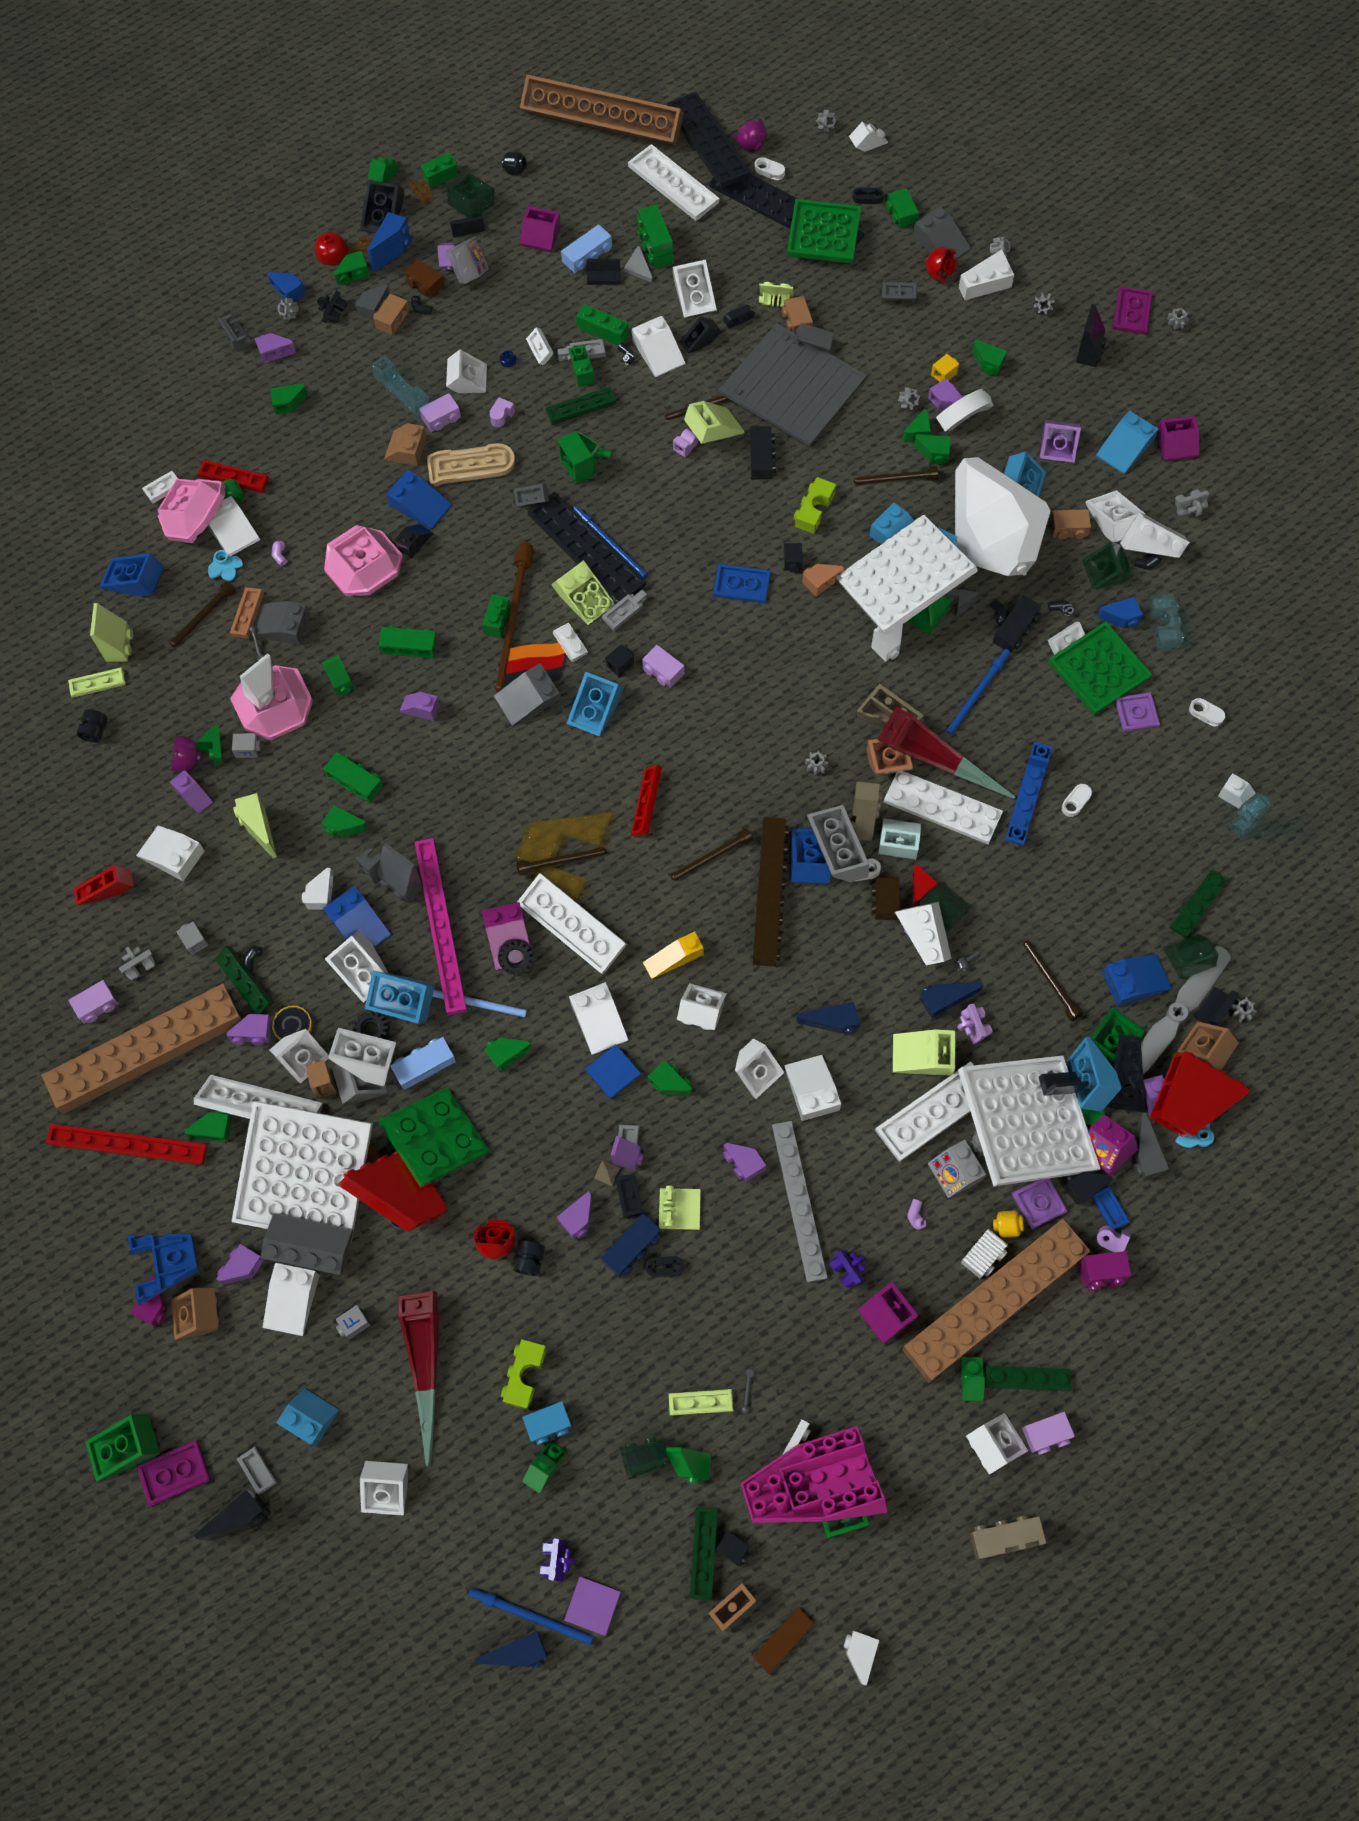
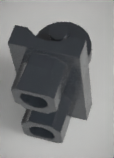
M336 290L330 301L328 295L325 298H318V309L320 311L325 309L321 322L326 323L330 321L335 324L337 323L341 314L334 311V308L343 312L347 305V301L340 297L341 292Z

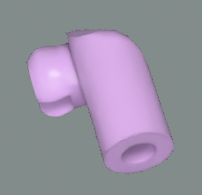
M276 541L272 546V557L282 567L288 562L282 555V551L285 550L284 547L286 546L283 541Z
M913 1199L907 1218L915 1229L920 1230L926 1226V1220L919 1214L922 1202Z

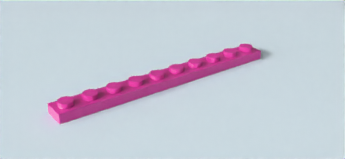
M432 838L416 841V853L447 1016L467 1012L434 840Z

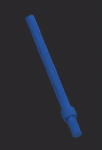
M578 506L574 507L573 510L643 579L648 576L593 521V518L588 513L585 514Z
M1005 649L999 658L994 660L991 664L992 668L950 724L946 733L952 735L995 674L1003 668L1004 662L1010 655L1009 650Z
M472 1587L468 1596L484 1602V1605L488 1607H497L591 1645L593 1636L504 1601L497 1598V1595L491 1592L485 1593Z

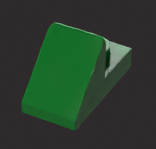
M214 725L197 741V750H208L209 760H212L213 767L221 766L218 725Z
M961 1357L962 1401H983L985 1377L983 1376L982 1357Z

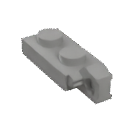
M603 339L569 343L570 346L558 349L559 361H571L568 348L580 345L586 346L589 359L606 357Z
M643 590L635 596L628 594L603 614L602 620L615 631L643 607L642 603L647 599V594Z

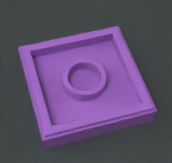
M1151 692L1124 696L1115 701L1123 732L1160 726Z
M1050 1179L1037 1180L1012 1192V1196L1031 1230L1068 1212Z
M579 1577L564 1621L606 1636L621 1592Z

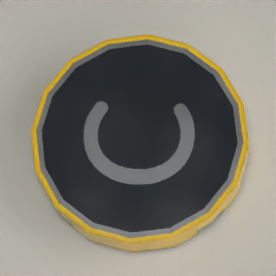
M288 1006L276 1014L272 1029L275 1036L281 1040L304 1029L310 1033L312 1030V1020L309 1013L303 1008Z

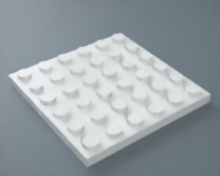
M922 515L837 575L836 579L881 631L888 635L978 570L925 515Z
M1064 1056L966 1066L958 1070L993 1186L1100 1170L1076 1093L1044 1096L1038 1078L1041 1074L1068 1072Z
M254 1101L232 1222L268 1229L273 1213H280L347 1227L354 1231L359 1199L342 1189L339 1183L344 1178V1173L351 1169L356 1171L366 1164L373 1123Z

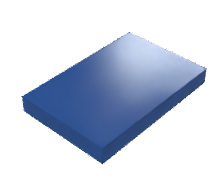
M718 564L713 597L766 604L771 571Z

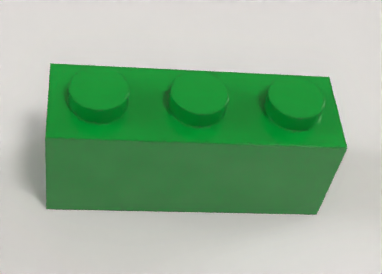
M586 304L582 306L576 315L577 329L619 346L621 343H624L629 336L628 322Z
M393 626L382 627L378 647L380 653L386 655L434 658L437 636L436 632L430 629L415 630L413 628L402 629Z
M336 752L323 768L326 777L368 803H371L383 788L382 779L379 775L369 773L363 765L353 763L351 758L345 754L340 755Z

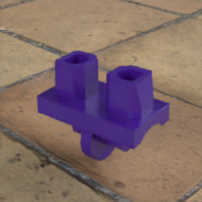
M845 1250L837 1251L835 1253L836 1257L829 1264L835 1272H838L843 1267L847 1270L848 1274L841 1278L843 1285L849 1288L855 1284L859 1285L865 1282V1279L856 1268L857 1266L861 1272L866 1269L862 1264L866 1260L865 1256L858 1257L855 1252H852L849 1257Z
M553 1538V1541L543 1543V1554L551 1555L550 1564L542 1563L540 1568L541 1576L547 1577L548 1580L563 1582L564 1572L569 1573L570 1564H576L577 1562L576 1559H571V1550L567 1549L568 1541Z

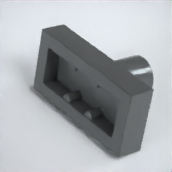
M546 483L513 489L516 507L549 501Z

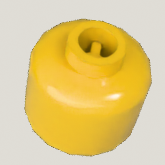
M1015 1210L998 1212L997 1219H993L994 1231H998L1002 1238L1020 1236L1021 1231H1024L1023 1216L1019 1215Z

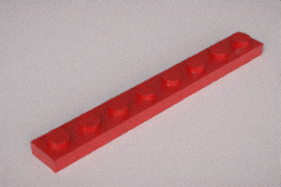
M50 1124L45 1142L51 1146L202 1166L204 1165L208 1148L206 1144L55 1124Z

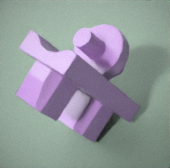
M969 1004L961 1012L962 1016L960 1019L962 1023L957 1027L959 1031L965 1030L967 1036L970 1035L973 1044L979 1043L993 1032L989 1024L982 1025L981 1020L985 1017L983 1007H975L974 1004Z

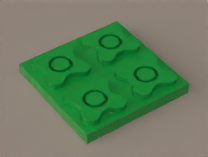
M795 199L787 256L853 264L861 206Z
M1106 621L1048 660V663L1093 715H1096L1152 676V673Z
M448 1087L381 1118L378 1122L420 1188L485 1156L490 1151Z

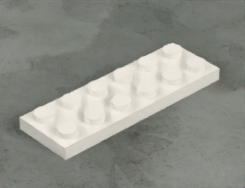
M652 144L628 162L630 169L695 221L719 203V197Z
M904 771L896 773L883 802L988 845L1003 812L1000 809Z
M539 873L517 901L520 902V906L601 974L606 972L627 945V943L541 873Z
M969 1062V1063H968L967 1065H965L964 1067H966V1066H974V1065L972 1064V1062ZM959 1071L949 1076L875 1129L899 1162L971 1112Z
M214 1075L208 1077L194 1097V1105L249 1119L254 1101L320 1113L323 1107L321 1102Z

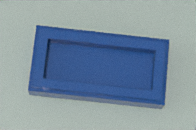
M1110 1186L1098 1191L1091 1197L1108 1226L1117 1230L1130 1223Z

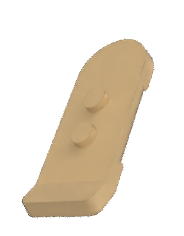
M500 443L461 450L437 451L427 456L430 483L438 487L447 483L504 476L515 465L514 453L510 447Z

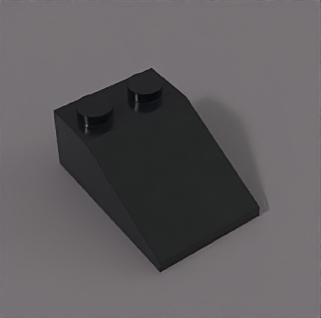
M367 181L360 225L361 231L377 233L388 212L396 215L400 214L405 190L399 184Z
M1093 303L1089 311L1076 363L1096 367L1097 362L1102 360L1104 351H1101V348H1105L1107 338H1104L1106 330L1097 307Z
M246 1490L194 1536L196 1539L209 1541L253 1529L256 1526L260 1528L269 1520L267 1516L271 1512L256 1493Z

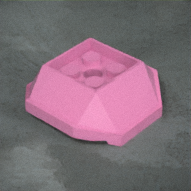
M176 479L158 509V518L165 536L171 541L193 543L197 539V535L207 528L225 497V484L222 481L203 479L195 481Z
M355 525L327 544L324 570L345 596H368L399 575L403 555L382 531Z
M273 666L274 698L270 704L261 709L244 696L242 683L240 682L230 699L245 731L255 733L267 740H273L305 725L313 699L297 668Z

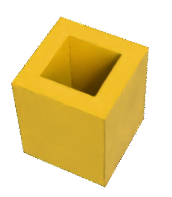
M946 354L933 364L931 375L939 382L945 379L949 381L958 373L959 363L955 358Z

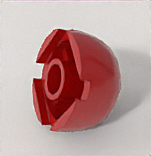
M324 233L315 242V255L321 264L338 265L345 255L348 254L345 240L337 233Z
M938 247L926 258L927 273L932 279L943 283L947 282L944 279L948 274L952 276L956 269L957 260L954 259V254L957 255L956 251L948 247ZM940 271L946 272L945 276H939Z
M503 1220L487 1221V1225L483 1227L479 1225L474 1231L476 1249L483 1257L488 1259H500L507 1256L515 1244L514 1228L510 1227L509 1223Z

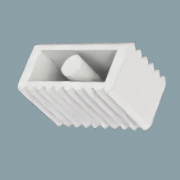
M987 1229L961 1263L978 1278L981 1279L983 1275L988 1277L995 1268L992 1266L995 1260L1001 1261L1007 1254L1005 1248L1008 1244L991 1230Z

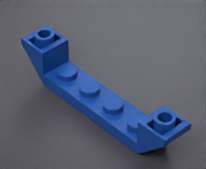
M1034 741L1005 841L1024 846L1053 746Z

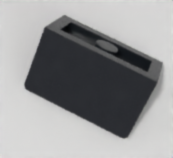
M482 215L450 221L453 238L485 231Z
M587 259V285L621 284L620 259Z
M1214 987L1196 1013L1195 1018L1203 1023L1218 1026L1239 994L1232 990L1227 995Z
M1076 1072L1041 1074L1038 1077L1044 1096L1074 1094L1089 1086L1088 1081L1079 1082Z

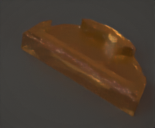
M410 180L406 182L407 186L421 203L426 205L431 199L429 185L424 181Z
M359 238V241L350 244L349 253L359 251L368 253L367 249L373 238Z

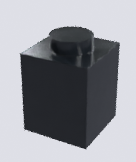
M784 543V571L797 572L802 570V543Z
M622 644L605 658L606 666L618 677L634 665L633 652Z
M727 1531L716 1548L718 1553L736 1566L739 1563L744 1564L751 1554L747 1551L750 1546L729 1531Z

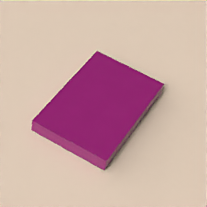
M1119 286L1112 330L1146 335L1153 291Z
M198 1440L136 1465L149 1507L211 1481Z

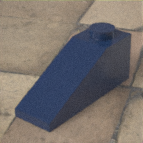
M982 982L937 984L934 987L930 985L921 991L919 1000L930 1017L934 1018L981 992L984 985Z
M854 1002L796 1014V1022L798 1024L837 1033H855L860 1025Z
M535 1631L476 1658L475 1661L476 1664L523 1667L531 1665L532 1669L545 1664L544 1659L548 1658L539 1631Z

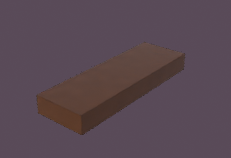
M797 1607L754 1655L753 1659L770 1674L814 1623Z

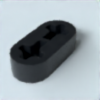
M859 187L854 189L852 199L858 204H879L883 201L884 192L880 188Z
M745 305L727 313L723 318V322L730 329L753 319L755 312L750 305Z
M677 1256L653 1257L647 1260L645 1270L651 1277L678 1276L684 1270V1263ZM673 1261H677V1264L681 1265V1267H678L677 1271H673V1268H666V1265H672ZM653 1262H656L657 1266H664V1268H658L656 1273H653L652 1269H648L652 1266Z

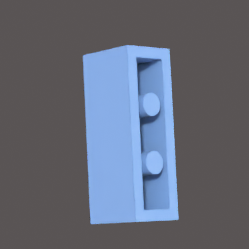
M598 224L561 251L562 262L574 273L583 270L587 265V259H598L601 254L611 249L612 236Z
M443 1037L431 1040L428 1043L429 1045L413 1050L411 1055L405 1058H398L390 1065L403 1090L456 1062Z

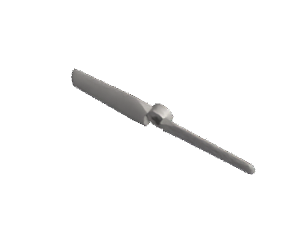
M1216 946L1179 990L1176 1001L1170 1005L1166 1016L1155 1023L1142 1040L1143 1075L1175 1038L1179 1024L1185 1021L1188 1013L1199 1007L1230 961L1231 955L1225 948ZM1179 1010L1181 1013L1176 1017L1174 1013Z

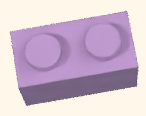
M449 393L419 408L421 418L430 432L441 430L443 426L454 423L461 418L459 407Z
M658 645L642 659L643 670L648 675H654L663 686L667 685L671 688L685 674L684 665Z
M104 980L68 1000L78 1019L83 1024L94 1022L98 1018L97 1016L113 1011L115 1006L119 1004Z
M1065 1412L1022 1428L1031 1452L1038 1451L1039 1455L1051 1451L1050 1446L1057 1444L1060 1448L1071 1443L1069 1439L1075 1437Z

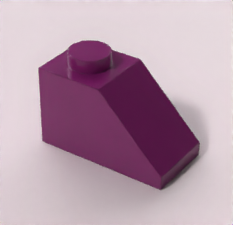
M151 1276L149 1281L155 1280L156 1278ZM163 1292L141 1305H138V1302H136L130 1314L157 1327L158 1323L161 1324L166 1317L165 1311L167 1307Z

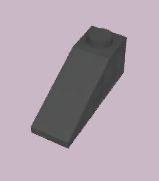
M1142 1113L1138 1119L1136 1141L1138 1150L1135 1152L1134 1170L1137 1176H1141L1142 1180L1165 1174L1169 1168L1147 1113Z

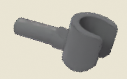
M976 951L969 957L960 958L956 963L958 971L967 970L969 968L968 962L979 956V952Z

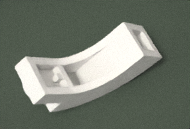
M979 389L956 401L936 418L946 432L955 429L972 415L988 410L994 405L991 402L990 395L983 391V389Z

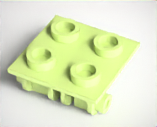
M771 282L759 284L760 295H763L759 296V303H762V305L770 306L771 296H773L772 306H774L775 297H778L777 307H779L781 297L780 307H784V300L794 297L793 287H790L789 284H780V286L774 285Z
M674 1186L660 1188L659 1228L700 1230V1189H674Z

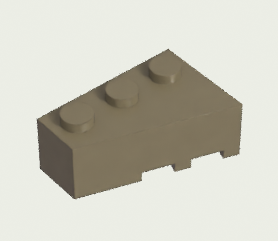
M880 683L856 711L858 719L884 727L897 706L913 715L921 723H924L923 714Z
M856 783L851 824L858 840L872 841L875 818L878 819L882 802L883 791H879L880 784Z
M1029 1515L1017 1517V1522L1009 1523L1008 1520L995 1522L996 1527L988 1528L987 1524L974 1527L975 1531L971 1532L970 1536L976 1559H984L1047 1544L1040 1517L1029 1518Z

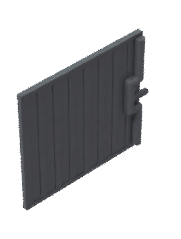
M776 323L746 359L739 357L740 366L718 389V393L810 446L862 384L867 375L819 347L803 342L798 343V345L795 344L796 334Z

